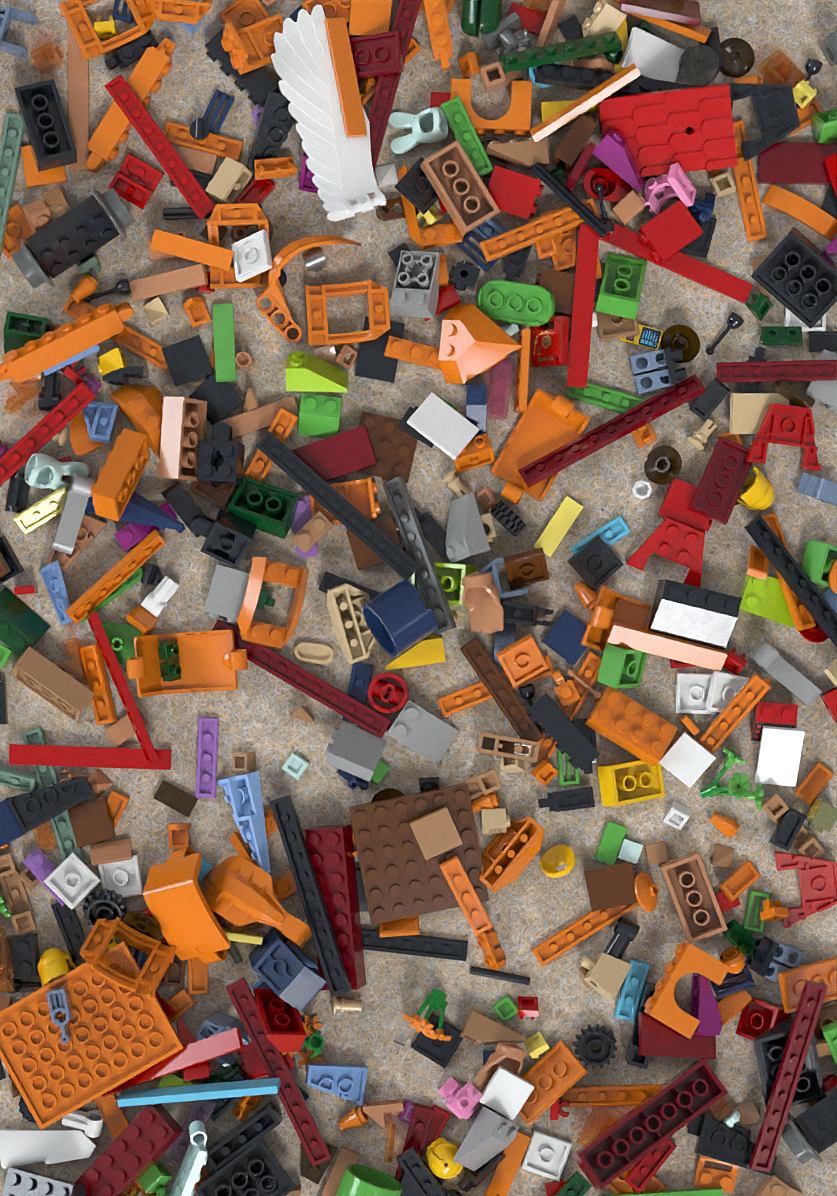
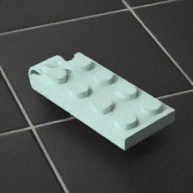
M196 1120L189 1125L191 1140L169 1196H193L194 1184L199 1181L200 1169L202 1165L206 1164L208 1156L207 1150H205L207 1135L202 1121Z

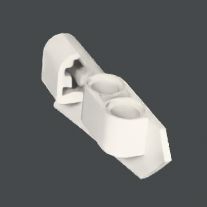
M0 1130V1161L3 1169L42 1162L54 1164L88 1158L96 1147V1144L82 1130Z

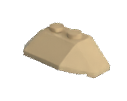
M345 583L328 590L326 604L336 639L348 663L351 665L369 657L375 638L370 632L362 614V605L370 601L369 594Z

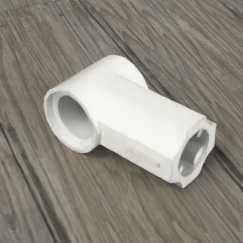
M166 575L156 589L148 594L141 606L155 617H158L180 585Z
M75 1110L63 1117L62 1124L83 1130L86 1136L95 1138L102 1133L104 1115L98 1110H90L88 1112Z

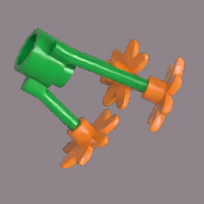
M432 989L430 995L426 996L424 1003L416 1014L414 1013L411 1017L403 1013L405 1020L409 1021L410 1025L416 1028V1032L422 1031L425 1036L431 1039L438 1038L440 1041L451 1040L452 1036L444 1035L443 1030L445 1009L448 1004L445 1001L447 995L444 992ZM428 1005L429 1008L426 1012L425 1017L422 1018L421 1021H419L421 1018L420 1015ZM441 1008L439 1025L435 1033L431 1029L434 1025L428 1024V1019L433 1009L439 1010Z
M305 1015V1022H302L307 1033V1037L302 1044L306 1047V1053L299 1052L303 1059L298 1065L306 1064V1072L308 1063H321L324 1061L323 1058L317 1057L319 1053H322L321 1048L324 1044L321 1031L317 1030L323 1024L316 1023L317 1015L311 1020L308 1015ZM288 1052L289 1056L293 1057L294 1052Z

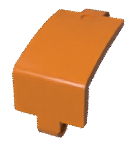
M539 388L536 390L527 406V411L523 413L490 471L491 474L507 482L500 494L501 497L518 505L525 492L538 501H543L559 472L528 488L518 470L580 437L590 421V417L574 409V402L560 394L555 398Z
M602 585L581 644L603 652L607 643L606 638L613 622L648 630L649 625H645V621L651 606L621 595Z
M232 629L134 637L135 657H130L126 660L127 678H137L138 697L237 690V670L248 669L247 649H235L234 631ZM177 639L181 679L171 682L163 681L160 663H166V659L159 660L157 646L159 641Z
M188 846L172 851L167 862L150 868L143 896L154 920L161 927V933L170 947L176 946V955L179 959L184 961L199 957L204 964H211L226 959V949L230 948L231 943L212 913L197 882L202 855L200 853L195 854L193 848Z

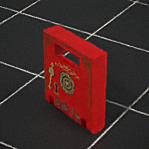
M551 317L547 323L555 322L554 329H548V324L546 323L531 327V366L533 368L568 364L569 317Z

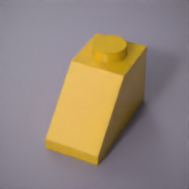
M119 348L98 357L100 363H97L100 375L128 367L125 354Z

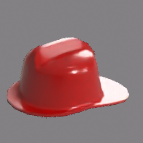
M590 169L583 179V187L586 193L596 200H599L598 192L595 190L596 184H602L603 186L602 196L604 201H621L631 191V185L612 169Z

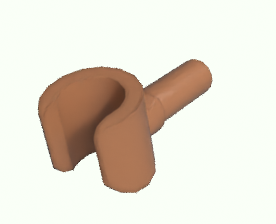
M64 770L59 774L67 776V779L60 780V783L81 777L89 778L88 773L75 774L70 770Z

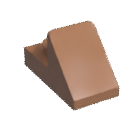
M403 1099L363 1102V1111L385 1129L384 1113H388V1115L400 1114V1111H404Z

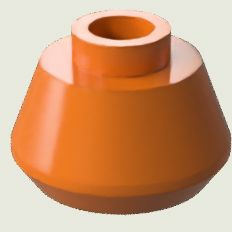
M736 947L723 951L719 961L730 967L728 973L737 974L745 966V955Z

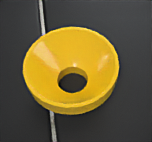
M564 844L550 847L543 853L540 859L542 871L552 878L566 876L573 869L576 862L574 851L571 847ZM561 864H567L565 869L557 871Z

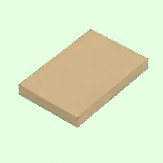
M730 393V434H757L770 404L789 405V400L778 393Z

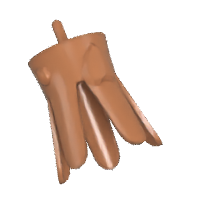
M239 352L235 357L238 370L243 367L246 372L251 371L250 363H255V359L249 355V352Z

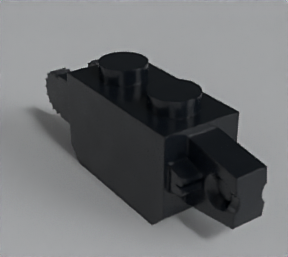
M500 601L504 611V622L531 626H552L550 621L537 620V614L540 612L551 615L554 610L538 608L539 606Z

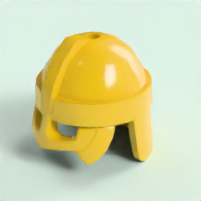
M754 467L753 471L757 475L756 479L747 475L743 487L745 485H748L745 491L741 489L737 502L749 510H764L773 503L775 497L774 486L758 468Z
M50 948L44 951L37 965L42 987L49 984L51 980H56L77 968L71 955L60 948Z
M438 1138L427 1147V1163L437 1177L450 1179L461 1172L463 1166L453 1161L461 1146L458 1141L452 1143L448 1142L445 1138Z

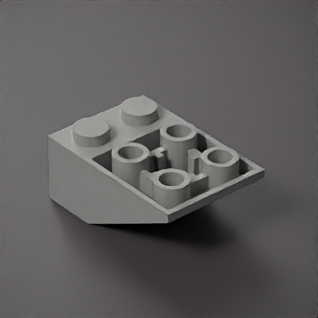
M401 250L389 305L397 316L435 318L439 292L440 253Z

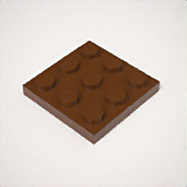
M362 411L359 426L366 425L378 464L355 472L390 480L403 476L404 482L408 484L418 440L397 428L401 420Z

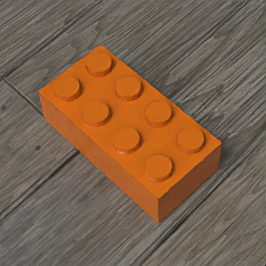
M124 428L121 435L116 437L113 451H109L107 462L104 467H101L97 482L91 486L90 494L93 498L96 515L119 522L150 459L147 435Z
M610 686L603 691L585 722V725L652 767L660 762L678 730L671 723Z

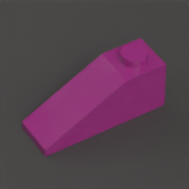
M610 130L597 145L593 154L639 192L645 183L630 149L619 132Z
M168 502L159 506V508L178 519ZM130 523L114 535L124 551H129L136 547L153 530L159 532L161 529L153 525H148L147 527Z
M693 972L690 1015L700 1021L693 1034L710 1037L720 1035L722 1029L721 1014L709 981L699 973Z

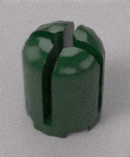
M463 0L460 25L462 31L475 38H479L480 30L481 34L495 31L499 26V22H501L502 0Z

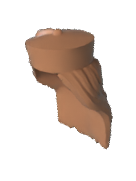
M476 571L463 577L462 586H464V591L461 599L468 609L470 630L475 632L482 631L483 633L504 630V611L500 603L498 589L493 584V574Z
M497 1043L495 1052L490 1055L488 1061L477 1073L473 1086L482 1093L499 1065L519 1076L527 1051L516 1046V1043Z

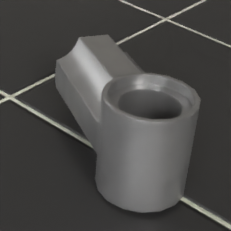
M321 247L302 254L308 271L320 272L323 265L327 264Z

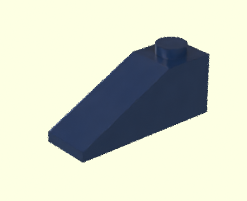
M466 385V419L479 429L475 436L486 433L487 385Z

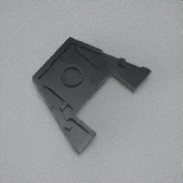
M727 83L729 84L731 102L752 97L759 125L760 138L740 143L745 162L751 160L801 126L791 85Z

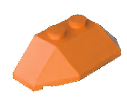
M123 385L109 396L115 404L119 405V409L136 431L147 435L148 446L159 459L164 397L155 386Z
M530 816L510 821V827H507L506 833H498L482 852L483 866L480 868L479 880L493 892L514 882L540 851L545 829Z

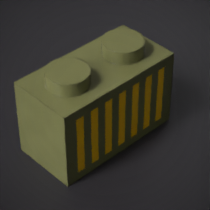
M816 797L806 814V819L809 821L807 825L821 833L823 830L830 832L837 819V808Z

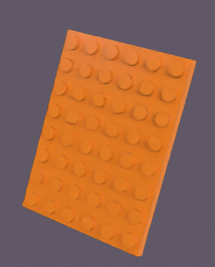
M125 940L106 950L100 959V962L107 967L134 980H137L141 972ZM86 962L0 1011V1058L40 1130L184 1048L156 996L148 997L121 987L97 973ZM68 986L73 1010L72 1019L68 1022L72 1039L68 1043L62 1044L60 1040L62 1037L60 1026L55 1025L51 1020L46 992L50 989ZM58 1011V1017H62L63 1020H66V1014H62L61 1011Z

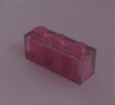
M505 358L493 366L486 419L507 420L515 359Z

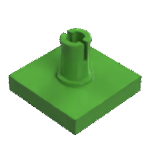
M103 621L102 626L118 664L126 665L128 658L135 657L134 637L141 636V631L133 625Z

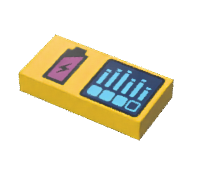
M638 324L640 335L619 338L620 341L658 351L663 331Z

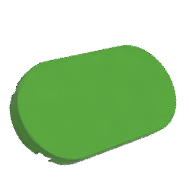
M496 279L482 286L477 295L479 309L490 319L496 321L540 326L547 323L555 312V299L552 293L540 285Z

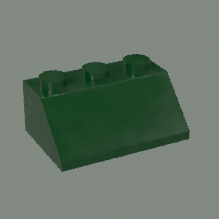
M244 476L242 485H239L228 506V512L256 525V529L285 539L293 524L300 494Z
M5 587L0 592V640L21 657L29 646L33 648L51 626Z

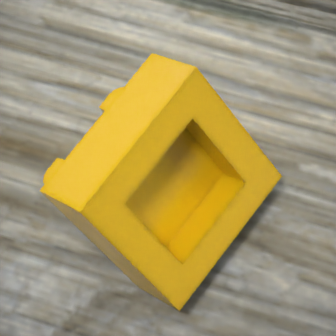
M111 15L108 17L109 21L102 22L101 16H98L96 22H94V30L99 40H107L117 36L116 25Z

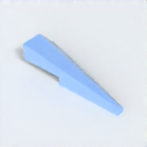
M259 771L217 780L218 786H222L226 796L224 799L226 803L230 802L234 811L232 816L244 842L249 843L253 851L250 854L252 859L257 860L262 870L268 874L271 873Z

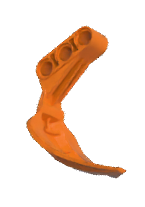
M311 235L289 242L272 258L273 268L268 271V286L257 296L255 302L260 312L288 342H298L302 337V331L291 317L278 279L282 267L296 254L312 247L326 244H353L361 247V243L333 235ZM269 298L271 301L269 307L262 308L260 306L261 299ZM276 313L284 315V320L281 323L274 322L273 317ZM290 328H296V337L289 338L287 331Z
M234 855L223 860L208 873L203 888V895L211 910L236 926H243L257 921L275 927L292 943L301 949L304 948L312 936L310 927L297 917L287 913L273 895V880L267 872L245 858Z

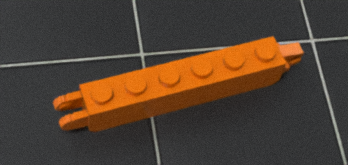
M422 0L433 59L435 58V61L440 60L442 71L450 70L449 58H453V45L445 1Z
M164 38L157 48L149 47L146 49L126 81L145 109L151 103L150 97L153 92L157 93L162 85L161 79L164 75L167 76L173 67L171 65V57L176 44L167 38ZM115 101L87 143L91 155L86 165L93 173L98 172L105 162L109 164L111 160L114 161L119 154V146L121 143L125 144L130 136L128 132L132 124Z
M127 301L114 306L111 302L102 304L97 310L82 314L79 319L64 323L59 329L53 332L49 331L41 338L29 341L17 350L9 351L2 357L3 362L0 363V382L13 378L15 382L21 383L122 332L124 328L122 322L133 317L134 310Z

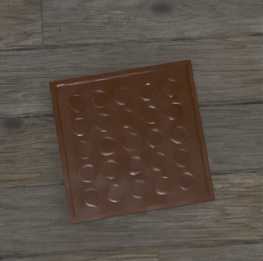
M467 783L348 807L371 925L460 907L439 864L456 855L480 902L489 901L487 886L479 880L480 868L483 864ZM446 806L463 844L425 860L409 823Z

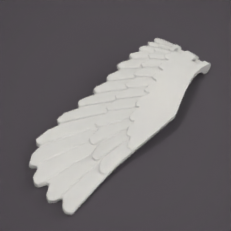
M316 5L311 15L306 10L301 9L298 12L297 22H294L291 18L284 20L283 33L275 32L273 44L276 53L271 55V60L276 73L282 79L278 83L281 93L290 101L288 111L299 122L296 124V131L303 139L302 148L309 157L306 160L307 167L315 175L312 177V182L319 188L317 192L319 198L325 202L323 208L329 212L327 219L336 222L354 217L357 212L364 213L370 211L374 206H383L386 204V199L377 186L373 172L370 125L364 109L367 135L365 137L346 138L324 23L326 17L322 5ZM374 194L375 197L370 199L369 196Z

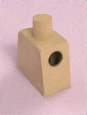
M605 953L598 954L595 959L585 954L580 961V965L588 969L584 980L608 1001L615 998L632 966Z

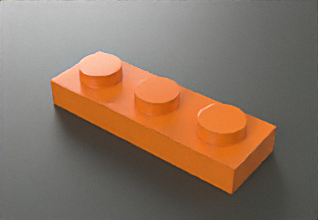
M388 336L384 356L442 371L438 361L439 348Z

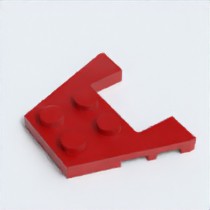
M771 403L745 461L765 464L768 443L802 447L801 469L820 471L821 466L817 458L816 451H818V447L815 446V429L811 408Z
M667 516L650 534V537L628 558L626 564L643 571L650 554L654 553L688 567L689 570L683 584L700 588L705 531Z
M774 851L777 871L795 868L798 870L802 904L801 906L788 908L789 916L782 919L784 928H789L792 926L791 924L801 919L805 920L808 916L837 904V862L835 860Z

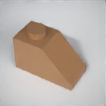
M60 186L42 194V198L50 210L53 221L71 209Z

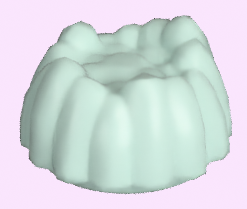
M732 1108L723 1117V1123L733 1127L734 1123H737L741 1117L738 1109Z

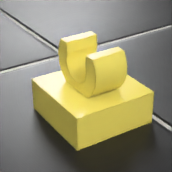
M804 79L793 89L795 102L802 109L817 95V89L813 90L808 85L810 82L804 81Z
M434 204L424 215L420 212L416 216L417 220L422 216L426 219L423 227L432 225L444 217Z
M540 1031L524 1041L525 1047L532 1059H539L541 1053H547L548 1049H550Z

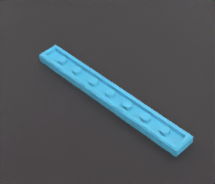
M280 1077L129 1090L122 1091L117 1102L118 1107L275 1094L279 1091L281 1081Z

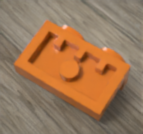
M487 433L474 436L457 458L453 459L457 474L496 462Z

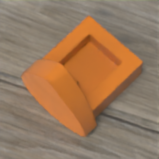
M204 297L190 298L182 306L183 310L187 312L193 329L212 321L206 308V299Z
M138 605L127 615L125 620L140 630L141 636L151 634L159 619Z
M178 822L167 824L169 849L190 847L189 828H191V823Z

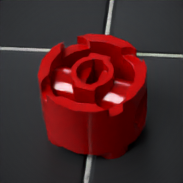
M381 673L374 677L369 685V701L379 712H396L407 701V684L396 673Z

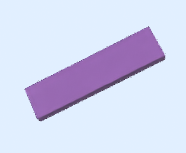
M199 717L195 797L216 798L219 718Z

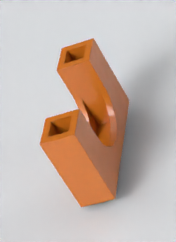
M451 78V99L460 97L478 136L486 135V132L494 133V136H505L506 133H514L515 137H525L526 134H530L532 81H512L511 104L508 112L499 119L486 120L479 117L472 108V79Z
M683 941L677 946L675 950L676 955L673 960L667 964L665 968L666 973L663 978L656 983L653 996L649 997L646 1001L644 1012L691 1039L700 1021L677 1006L674 999V988L677 981L683 975L694 972L721 985L730 967L691 943Z

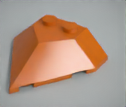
M459 303L453 306L443 319L438 361L446 383L467 384L471 381V378L479 373L482 374L505 359L506 355L514 350L517 351L523 346L511 338L492 319L482 313L477 306Z

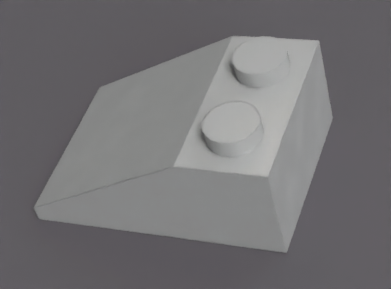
M473 492L450 502L445 546L446 554L451 564L490 551Z
M408 699L387 731L388 735L437 765L459 733L457 729L411 699Z
M483 1106L453 1161L472 1171H476L510 1145L511 1141L515 1139L519 1127Z

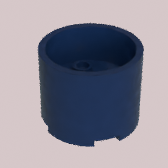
M407 580L397 583L362 605V614L370 632L383 650L392 657L398 656L437 630L436 620L431 609H427L424 601L420 598L422 594Z

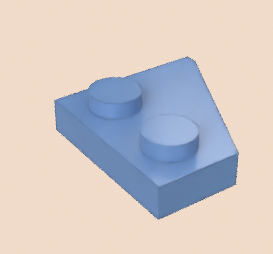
M92 401L82 410L90 440L111 444L119 413V405Z

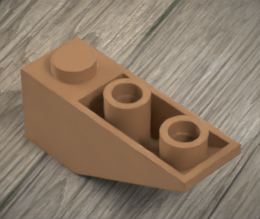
M529 138L523 142H520V139H512L508 143L492 141L484 148L486 154L524 170L532 169L537 162H540L544 167L549 164L546 140L535 142L533 138Z
M478 1010L469 1013L459 1035L476 1045L497 1044L499 1042L521 1044L527 1039L522 1036L523 1033L514 1028L510 1030L504 1027L505 1024L496 1019L492 1021L486 1018L487 1015Z

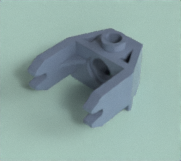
M11 6L0 8V50L21 58H27L28 50L8 43L5 39L11 21L18 20L38 26V17L11 8Z
M504 557L492 560L479 571V573L493 574V584L498 589L499 598L504 599L529 593L528 588L507 591L500 587L497 569L504 563Z
M219 1011L208 1017L195 1032L198 1041L234 1028H240L243 1044L247 1045L251 1042L244 1025L237 1018ZM232 1053L215 1058L221 1065L227 1068L236 1062Z

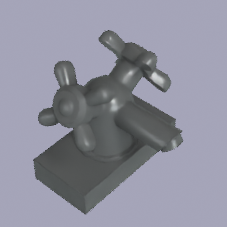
M513 12L499 22V26L495 31L482 34L484 45L489 51L502 43L506 49L503 51L501 48H497L496 51L500 55L507 52H517L519 47L523 46L526 49L530 48L531 39L526 29H523L524 38L518 39L514 34L522 28L520 18L516 12Z

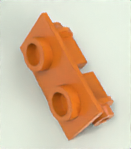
M293 156L254 160L255 180L293 177L294 173H297V165H293Z
M490 928L477 935L476 941L484 952L486 966L490 970H499V967L505 966L506 958L502 947L494 949V945L500 943L495 930Z

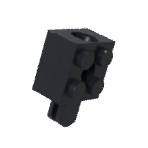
M221 421L213 425L212 441L199 440L197 481L202 484L242 485L245 445L239 441H232L233 429L225 422Z
M220 509L215 520L201 513L196 514L193 517L190 528L191 531L205 537L200 552L237 568L253 539L257 526Z

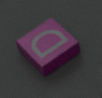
M87 372L82 376L84 383L95 394L102 387Z
M407 1099L404 1111H401L398 1119L410 1124L415 1103Z

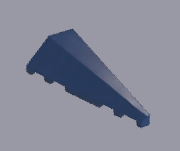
M133 491L119 520L147 527L148 525L158 526L161 530H165V528L173 529L178 533H182L185 530L182 522L135 491ZM92 495L89 497L85 513L89 515L90 513H95Z

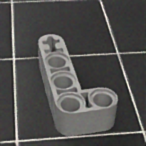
M73 474L51 549L72 554L89 497H91V486L96 480Z
M762 642L749 657L766 673L772 675L773 679L779 684L785 686L791 694L807 707H810L822 693L818 687L779 656V653L765 642Z

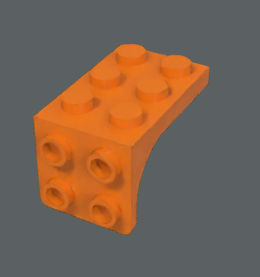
M281 14L238 30L234 29L231 21L226 22L221 44L223 49L230 54L231 64L234 69L238 70L240 75L272 62L271 55L276 53L273 44L275 32L283 33L284 20Z
M371 477L329 484L368 520L377 519V514H381L379 501H375L374 494H378L377 483L372 481ZM309 494L312 518L320 511L333 525L342 524Z

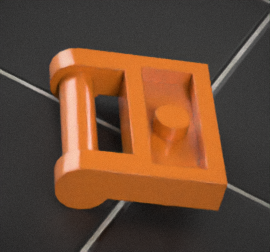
M699 1155L693 1185L703 1188L722 1187L723 1192L733 1193L739 1166ZM708 1161L731 1166V1169L728 1171L704 1166V1163Z

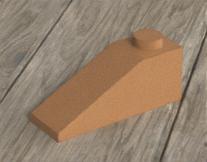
M480 732L477 752L537 763L540 742Z

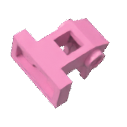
M675 163L670 166L668 174L647 180L643 186L645 192L643 194L645 206L649 205L650 213L654 212L657 216L660 207L666 205L672 197L680 198L685 207L692 206L697 190L680 165Z
M451 1077L438 1090L445 1098V1105L459 1119L465 1118L467 1120L481 1106L478 1101L483 1097V1094L469 1081L462 1086Z

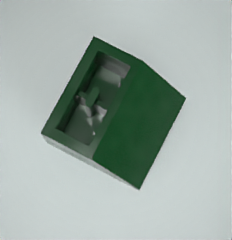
M7 311L4 326V353L17 350L27 342L41 338L50 331L52 321L43 317Z

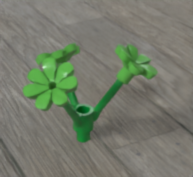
M724 747L723 752H725L727 757L723 763L724 767L710 785L700 790L701 797H713L715 795L735 796L736 799L746 797V799L754 800L757 809L762 810L763 784L758 783L755 792L748 791L747 789L752 788V784L750 782L746 783L749 779L747 774L740 776V773L736 772L733 774V778L728 780L729 786L721 787L719 780L726 770L731 768L733 763L744 765L747 762L741 757L736 756L737 753L734 750L730 751L727 747Z

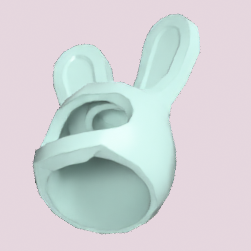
M439 107L425 109L417 115L393 112L389 118V122L394 128L412 129L411 134L396 138L391 142V149L396 154L405 153L420 143L430 144L444 141L449 134L447 119Z
M34 453L28 460L25 469V481L29 486L36 488H51L56 491L65 486L68 489L70 483L61 479L62 476L78 474L87 477L89 467L82 462H59L49 455Z

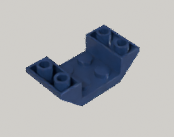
M273 927L263 938L262 945L258 944L248 955L252 968L281 999L302 1012L327 984V981L315 967H308L286 943L288 939L282 932Z

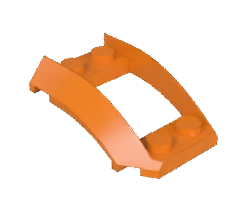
M68 0L61 2L59 5L61 16L65 18L81 51L80 55L85 60H89L146 34L157 18L150 1L126 0L138 26L104 42H100L84 9L102 0Z
M149 0L159 20L187 24H198L210 10L212 0H202L201 2Z
M405 164L396 172L398 182L411 167L406 168ZM401 194L409 237L422 250L463 241L465 235H461L454 221L419 228L414 205Z
M257 203L217 204L207 221L209 244L219 247V226L258 225V230L264 229L267 231L269 238L268 219ZM210 266V289H265L268 286L269 270L239 282L236 280L234 267H230L229 271Z
M371 279L344 284L305 285L304 299L306 303L307 341L309 346L371 341L390 330L388 288L376 284ZM367 294L369 330L328 334L326 298Z
M252 557L251 572L249 573L244 600L239 616L236 618L241 631L240 635L244 641L281 649L293 636L304 602L309 570L305 567L300 568L266 559L267 557ZM263 581L295 588L285 628L252 620Z
M272 807L264 813L267 837L278 830ZM239 830L233 832L229 840L238 855L258 866L248 851L251 848L249 843L244 842ZM292 870L273 882V895L280 901H284L298 891Z
M116 917L114 920L107 921L106 918L98 919L79 953L90 968L108 980L128 990L148 997H154L155 991L170 963L173 964L177 948L176 946L164 945L162 941L136 931L122 922L121 918ZM114 935L122 941L125 940L133 948L150 955L137 980L126 977L100 962Z

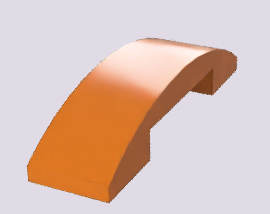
M771 184L761 201L778 212L781 211L808 226L815 233L832 241L837 232V220L807 200Z

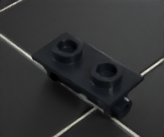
M16 472L11 477L5 511L20 513L26 509L30 486L25 481L24 473Z

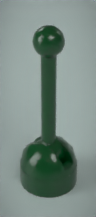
M618 49L604 52L603 54H605L607 61L617 65L622 59L623 50Z

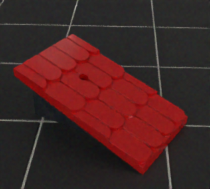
M729 84L606 97L597 103L601 138L603 139L610 130L619 132L630 149L641 177L668 174L670 166L678 163L684 172L738 167Z

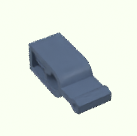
M802 472L796 492L837 506V483Z
M68 986L50 989L46 992L51 1020L55 1025L60 1026L62 1035L60 1040L62 1044L68 1043L72 1039L68 1022L73 1016ZM58 1011H61L62 1014H66V1020H63L62 1017H58Z

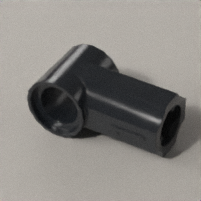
M42 372V390L38 399L39 411L53 410L59 404V399H62L60 394V372H53L47 376Z
M622 916L618 920L619 924L615 925L614 934L604 950L607 954L617 959L622 958L630 941L632 942L640 929L639 925Z

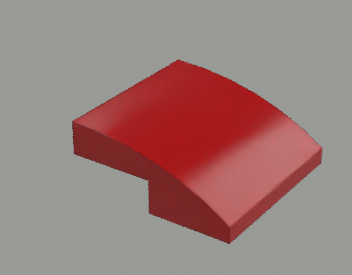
M128 153L120 170L116 172L108 190L113 187L120 197L143 210L165 173L135 155Z

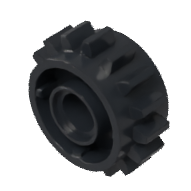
M107 888L105 890L97 889L94 894H89V898H85L82 912H84L83 918L87 919L88 925L93 927L98 919L106 918L107 921L119 917L123 921L127 913L126 900L122 901V895H118L115 890L111 891Z
M597 1023L595 1027H591L588 1024V1029L581 1028V1035H575L578 1041L573 1042V1045L578 1048L574 1050V1053L579 1055L578 1059L580 1062L584 1060L585 1067L590 1064L592 1069H595L596 1066H600L602 1069L603 1064H610V1058L615 1059L613 1051H618V1048L613 1044L617 1040L616 1038H611L613 1036L612 1031L606 1032V1026H603L601 1029ZM598 1042L601 1046L598 1050H591V1044Z

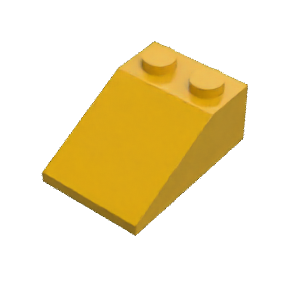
M641 759L597 766L602 806L617 807L665 796L662 768L659 762L653 767Z

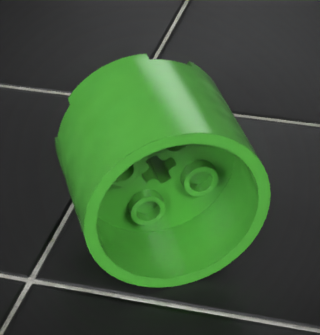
M348 1164L335 1196H401L403 1185L385 1172L362 1164Z

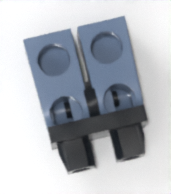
M670 348L629 356L632 374L649 370L653 371L633 377L637 394L678 384V381L687 378L685 367L675 369L673 364L674 361L683 359L681 349L670 350Z
M764 935L763 938H755L753 947L757 951L755 956H747L745 964L758 975L779 983L777 973L792 969L789 966L798 967L805 952L793 945L782 943ZM793 952H795L796 959L793 962H790L789 960Z

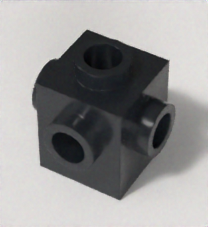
M462 260V263L457 262L456 267L452 266L448 278H452L451 284L454 285L455 289L474 291L480 269L473 267V263ZM461 274H465L467 277L463 278Z

